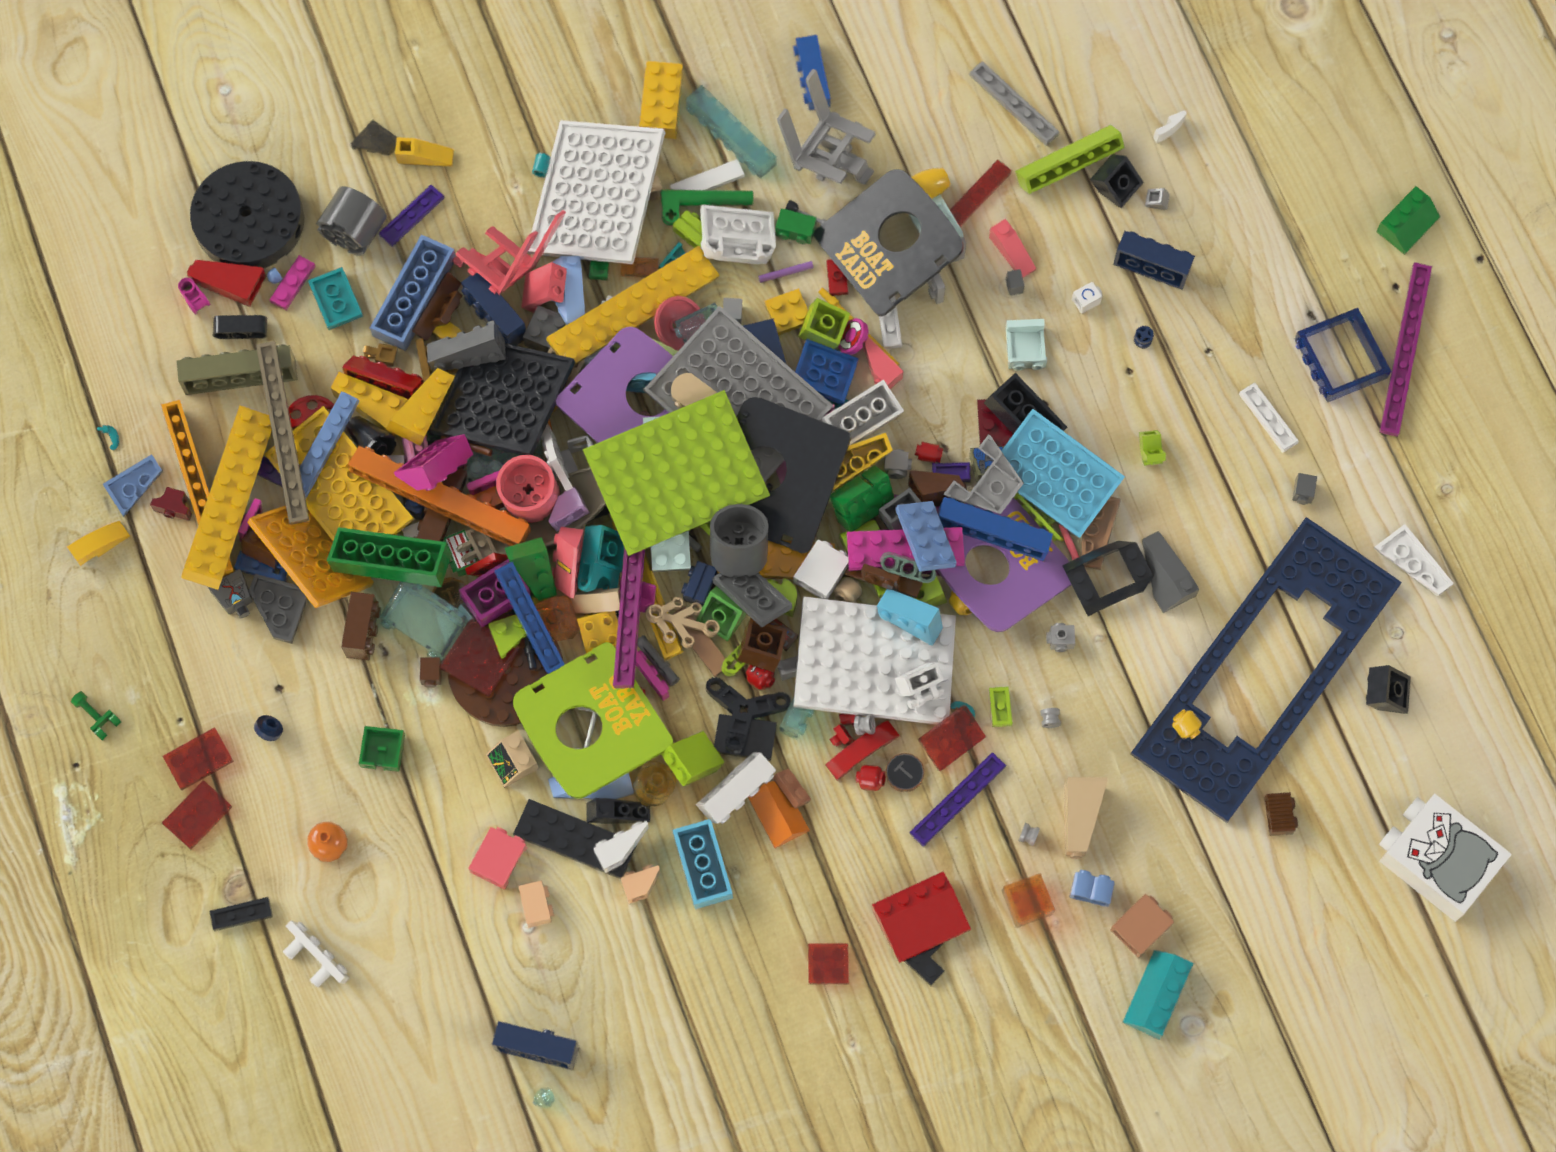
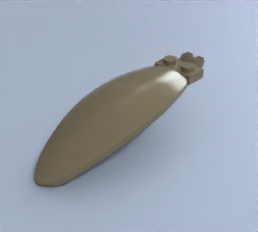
M590 467L568 473V479L572 487H575L581 494L590 513L565 526L567 528L582 529L606 506ZM557 477L555 479L560 489V495H562L566 490ZM505 506L499 510V511H501V510L507 511V509L505 508ZM551 514L542 521L528 523L530 524V533L526 541L542 537L546 548L554 545L555 533L558 534L559 530L556 531L549 523ZM474 529L465 531L469 541L457 546L456 550L462 553L468 551L471 547L474 551L463 555L461 558L462 562L467 563L476 557L478 560H481L492 553L506 554L504 548L509 546Z

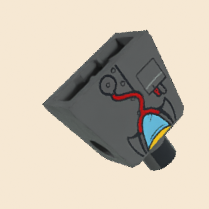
M240 569L222 578L219 590L208 587L211 594L228 614L237 612L239 618H245L250 614L247 605L251 604L253 600L245 577Z

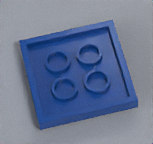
M806 339L795 372L825 399L843 405L859 358Z

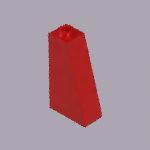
M195 260L193 265L191 264L187 270L188 278H191L196 285L248 307L253 303L267 277L264 268L204 260Z

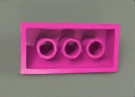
M465 434L435 440L396 470L394 474L416 490L426 489V491L437 487L436 484L438 482L446 480L448 474L456 472L458 466L466 464L468 462L467 459L473 455V452Z

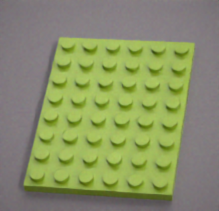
M725 390L583 449L628 556L710 522L715 513L726 506L734 504L750 505L770 496Z

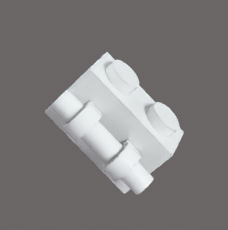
M937 662L927 663L895 678L902 696L913 695V699L907 702L909 708L920 707L924 705V702L939 698V695L945 693L942 686L938 688L935 686V684L944 681ZM928 688V692L921 695L920 691Z

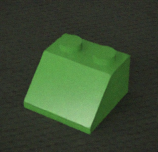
M716 586L710 591L696 621L704 624L708 620L717 621L720 626L717 635L729 641L747 613Z

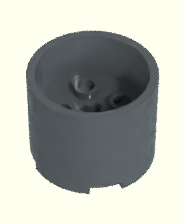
M341 186L316 224L319 226L317 230L333 245L337 246L338 244L342 248L348 249V253L362 256L386 220L387 215L381 206L367 195L353 188Z
M744 504L729 505L715 513L710 523V557L712 565L718 572L733 578V575H747V577H750L760 572L766 565L768 556V521L765 515L758 509Z

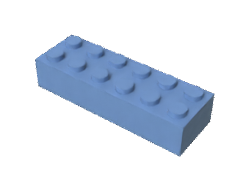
M420 236L370 326L373 337L397 346L404 351L407 350L415 335L412 329L444 275L450 271L454 264L453 258L456 257L453 248L426 236Z

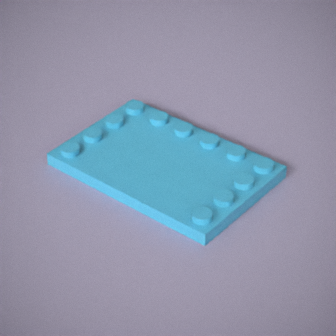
M1034 409L1031 410L1002 449L1003 455L1024 483L1017 493L1078 538L1082 536L1125 478L1124 475Z

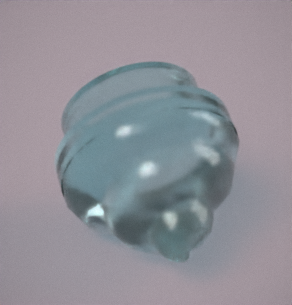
M549 1088L537 1090L533 1104L541 1108L550 1107L555 1101L553 1092Z

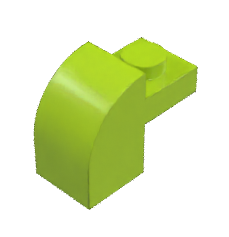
M1158 430L1139 432L1140 451L1144 466L1163 464V461H1166V453L1162 450L1161 433Z
M783 578L781 585L775 580L768 579V582L792 603V609L784 613V615L793 617L797 605L795 586L785 578Z

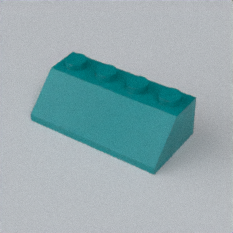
M1154 950L1122 1023L1160 1039L1194 963L1175 954Z

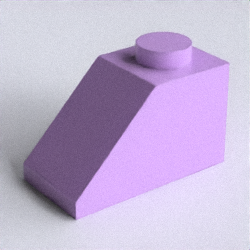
M575 487L565 491L556 500L549 519V523L556 531L590 513L581 494Z

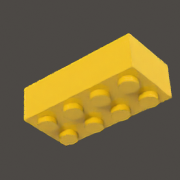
M646 61L639 127L664 129V138L676 139L683 81V64Z

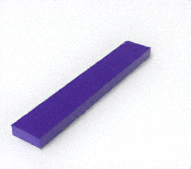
M992 752L921 820L909 834L924 847L1003 771L1006 765Z

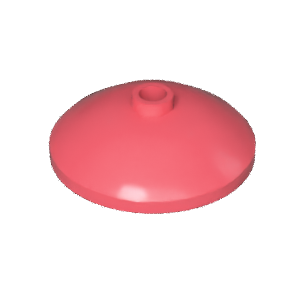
M675 296L663 301L658 307L654 318L655 331L659 340L677 351L705 322L704 315L699 306L691 299L683 296Z

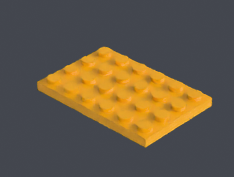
M286 505L249 518L247 523L315 608L351 595V592H359L372 587L374 581L370 577L332 571L327 558L333 540L309 510L310 521L293 525L289 523Z

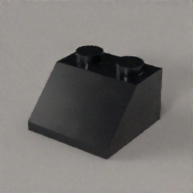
M1112 154L1090 179L1097 191L1119 208H1122L1144 183L1128 157Z
M1390 665L1369 667L1366 705L1380 711L1408 714L1411 676Z

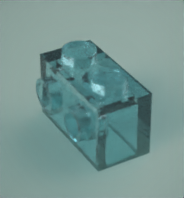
M793 697L780 725V733L798 740L800 734L804 735L807 728L805 723L808 717L811 718L815 710L793 707Z

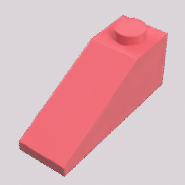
M1006 219L990 228V240L1013 270H1021L1023 278L1036 270L1020 238Z
M869 337L866 341H863V349L874 384L876 385L884 380L889 389H891L903 379V370Z

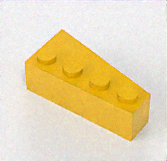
M437 368L390 419L386 430L421 446L455 376Z
M338 372L331 386L333 395L337 399L341 391L357 398L360 402L355 411L386 430L390 419L407 402V399L342 372ZM386 430L387 432L391 433L394 437L396 436V434Z
M886 433L849 445L833 491L893 451Z

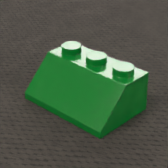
M1415 186L1380 222L1376 232L1405 255L1438 221L1440 215L1431 198Z

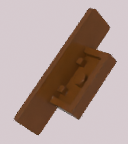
M449 272L444 275L412 329L417 336L423 338V341H428L435 327L447 325L452 318L453 311L460 305V299L463 295L457 290L461 282Z
M865 563L861 570L849 571L848 566L845 571L847 576L894 590L913 598H917L923 582L890 573Z

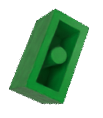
M781 208L775 227V236L783 240H795L799 244H811L817 225V217Z

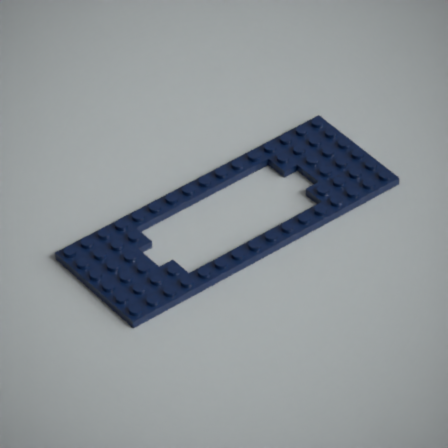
M1306 517L1130 755L1228 823L1402 582ZM1277 588L1298 601L1305 590L1309 591L1331 607L1323 619L1340 630L1341 634L1257 749L1238 736L1235 737L1229 747L1225 746L1203 730L1211 717L1192 703ZM1184 709L1186 711H1193L1202 723L1199 728L1200 733L1193 739L1190 737L1186 739L1181 738L1172 726L1174 722L1173 717Z

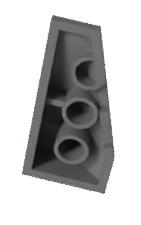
M1157 531L1143 538L1142 544L1145 559L1154 576L1151 580L1153 597L1161 611L1165 613L1196 597L1199 591L1197 584L1161 533Z

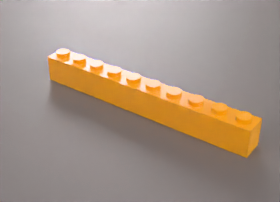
M176 400L161 404L196 521L199 525L209 491L181 402ZM230 558L228 560L223 578L233 573V567Z

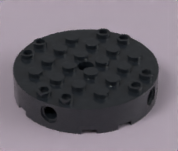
M241 161L217 169L200 184L192 199L190 221L200 247L214 262L267 268L276 264L284 255L287 256L298 243L304 226V212L296 187L282 171L262 162Z

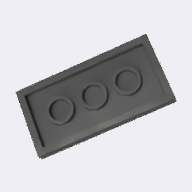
M719 573L713 577V583L761 627L792 609V603L759 573L747 577V575H733V578Z

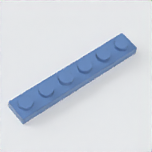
M342 391L300 466L305 498L310 493L360 402L357 398Z

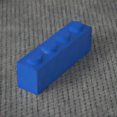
M817 35L796 38L793 53L794 57L798 56L796 67L797 72H801L802 75L799 80L801 88L805 90V93H803L804 104H808L809 110H815L805 81L812 69L817 70L828 107H830L831 98Z

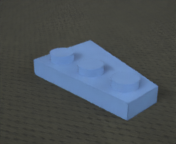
M151 454L105 482L103 486L124 517L163 471Z

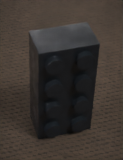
M1016 372L984 402L1013 434L1032 409L1062 431L1068 428Z

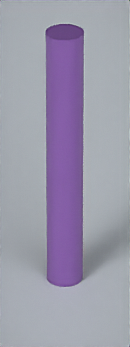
M812 261L759 275V282L762 283L812 269L813 264Z

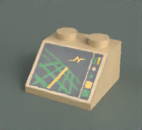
M519 731L503 738L486 753L504 788L539 769Z

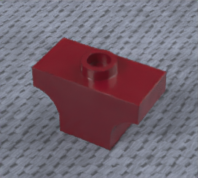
M166 487L164 494L159 498H152L150 503L153 511L162 513L170 519L177 517L190 521L192 516L190 509L186 507L188 496L185 491Z

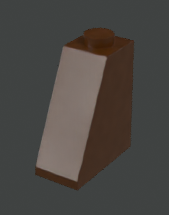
M917 470L909 471V488H911L921 502L933 501L935 507L941 505L944 497L950 498L945 496L944 493L953 481H956L967 490L965 482H962L959 475Z

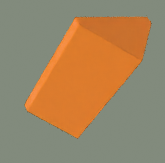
M775 781L763 784L754 796H748L774 848L810 831L799 809L793 807Z

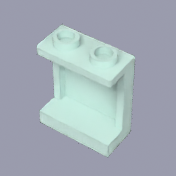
M1044 319L1007 320L1005 329L1008 369L1020 371L1024 368H1032L1033 370L1046 368Z

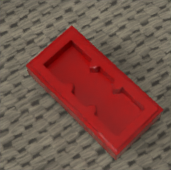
M832 259L826 260L829 294L831 296L848 295L846 276Z

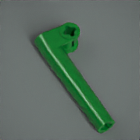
M661 190L662 221L668 226H673L680 215L679 206L753 205V191ZM669 212L674 216L672 220L669 219Z

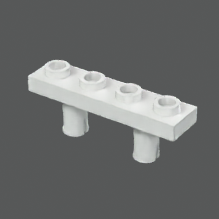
M290 921L286 925L295 936V940L283 951L289 959H293L304 947L322 964V968L310 979L317 988L330 975L343 984L350 979L346 974L348 972L347 969L340 963L337 965L333 961L334 956L327 949L324 951L319 946L321 942L315 936H310L306 932L308 929L300 921L298 923Z

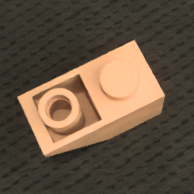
M648 865L643 867L642 871L636 873L635 871L625 873L624 877H621L629 904L648 898L660 875L658 865Z

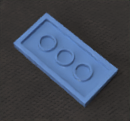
M933 501L897 505L895 510L919 572L955 567L957 561Z

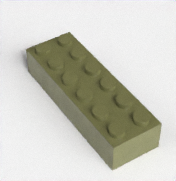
M277 345L283 382L298 380L296 359L290 345ZM243 349L235 353L222 352L219 355L213 356L205 354L198 358L184 357L182 360H177L178 382L185 395L263 385L257 350L249 351Z

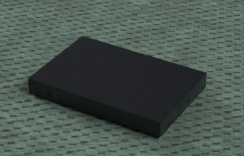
M719 714L714 747L719 754L747 758L753 752L762 753L768 761H771L777 722L752 719L743 751L733 754L725 748V740L732 716ZM732 740L730 745L737 747L740 745V742Z

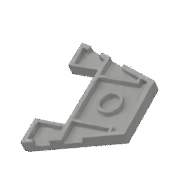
M988 434L978 449L993 459V463L971 492L956 481H953L944 495L1001 514L1024 483L993 438Z

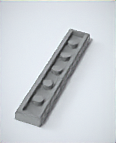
M983 61L970 72L969 76L1044 145L1047 146L1059 135V131Z

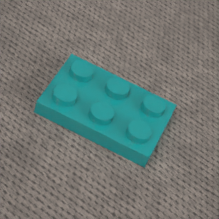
M343 267L308 280L328 330L363 317Z

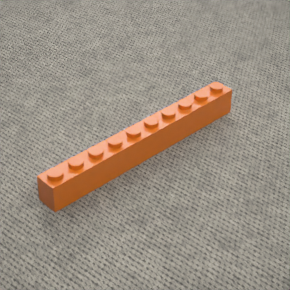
M358 446L348 463L351 473L508 546L525 542L530 533V524L523 518L517 519L512 517L509 512L505 510L499 511L488 502L482 503L473 495H465L453 486L448 487L443 485L442 482H438L436 484L437 487L426 491V489H414L394 474L404 463L399 462L398 464L386 455H378L369 447L363 448Z

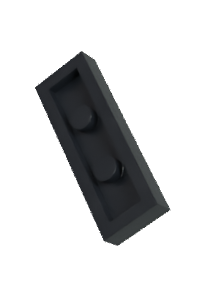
M269 897L209 911L213 931L273 918Z

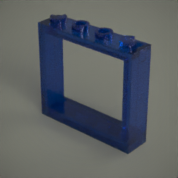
M1359 308L1297 331L1294 338L1297 344L1296 348L1300 349L1304 364L1309 366L1311 377L1314 382H1317L1320 395L1322 394L1325 397L1327 403L1385 380L1391 373V369ZM1350 321L1376 372L1333 389L1307 337Z

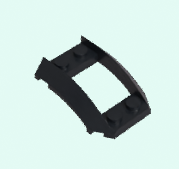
M1116 541L1062 565L1088 617L1122 600L1143 593L1154 577L1136 542ZM1119 551L1135 583L1100 598L1084 566Z

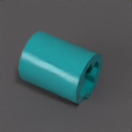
M537 153L532 174L537 177H546L551 157L544 153Z

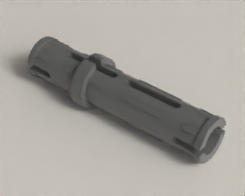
M645 635L639 637L637 646L655 666L658 674H661L668 682L669 686H674L680 678L670 668V663L668 661L665 662Z

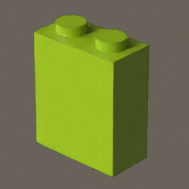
M704 731L669 745L662 754L665 762L683 787L717 772L725 763Z

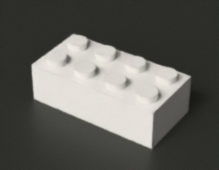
M882 380L827 414L820 421L848 431L851 434L849 445H852L897 418L904 410L886 382Z
M753 752L703 797L696 806L708 819H711L712 823L719 824L721 822L723 824L730 818L729 813L734 809H740L745 804L744 800L748 796H754L760 790L758 787L763 782L766 784L774 777L773 773L776 769L762 753Z

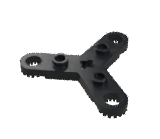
M712 677L706 683L707 694L732 714L725 740V748L733 754L743 751L752 719L785 712L790 707L791 698L784 692L746 699L730 685H727L723 679L721 680V678ZM713 684H717L721 688L717 691H713V689L710 688V686ZM783 699L786 701V704L778 705L776 700ZM745 708H747V713L740 712V709L744 710ZM737 740L740 742V745L734 747L730 745V742Z

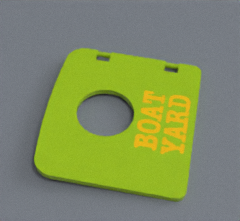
M609 642L595 647L585 655L579 656L540 678L535 683L522 688L513 699V706L519 720L539 756L566 794L577 799L589 796L659 756L669 745L673 744L672 736L635 679L634 688L615 689L613 687L616 649ZM595 655L597 659L587 664L585 660ZM543 684L544 689L534 693L533 689ZM576 707L593 710L602 721V732L598 740L591 746L583 749H573L565 746L556 734V725L559 718L566 711Z

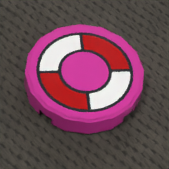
M858 318L849 320L838 345L840 351L848 355H853L860 351L863 347V341H866L868 338V325Z

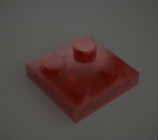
M808 943V985L849 984L848 943Z

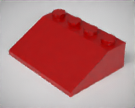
M944 871L872 904L873 914L899 963L971 930L953 887Z

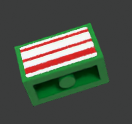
M465 530L443 538L452 552V561L449 562L452 572H457L459 577L467 574L465 568L478 562L477 558L467 563L462 562V556L473 551L471 547L468 551L457 552V546L469 541Z

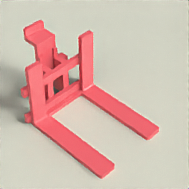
M562 210L554 217L533 257L529 256L527 252L538 234L536 230L527 236L520 248L492 226L486 230L485 234L500 245L498 248L485 256L474 248L468 251L462 247L457 251L456 257L453 258V263L459 268L465 264L470 266L471 268L467 272L472 276L477 273L492 284L489 290L494 294L497 292L500 295L536 267L566 212ZM506 251L515 258L511 266L500 258Z

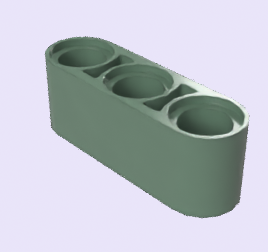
M885 552L880 557L881 566L887 572L924 583H930L936 577L935 570H931L930 576L923 577L921 575L922 571L919 572L913 558L893 552ZM889 557L894 558L892 566L884 565V561ZM906 563L913 564V568L909 572L903 571V566Z

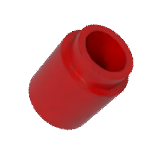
M921 442V445L917 444L915 455L921 461L940 463L943 448L936 444Z

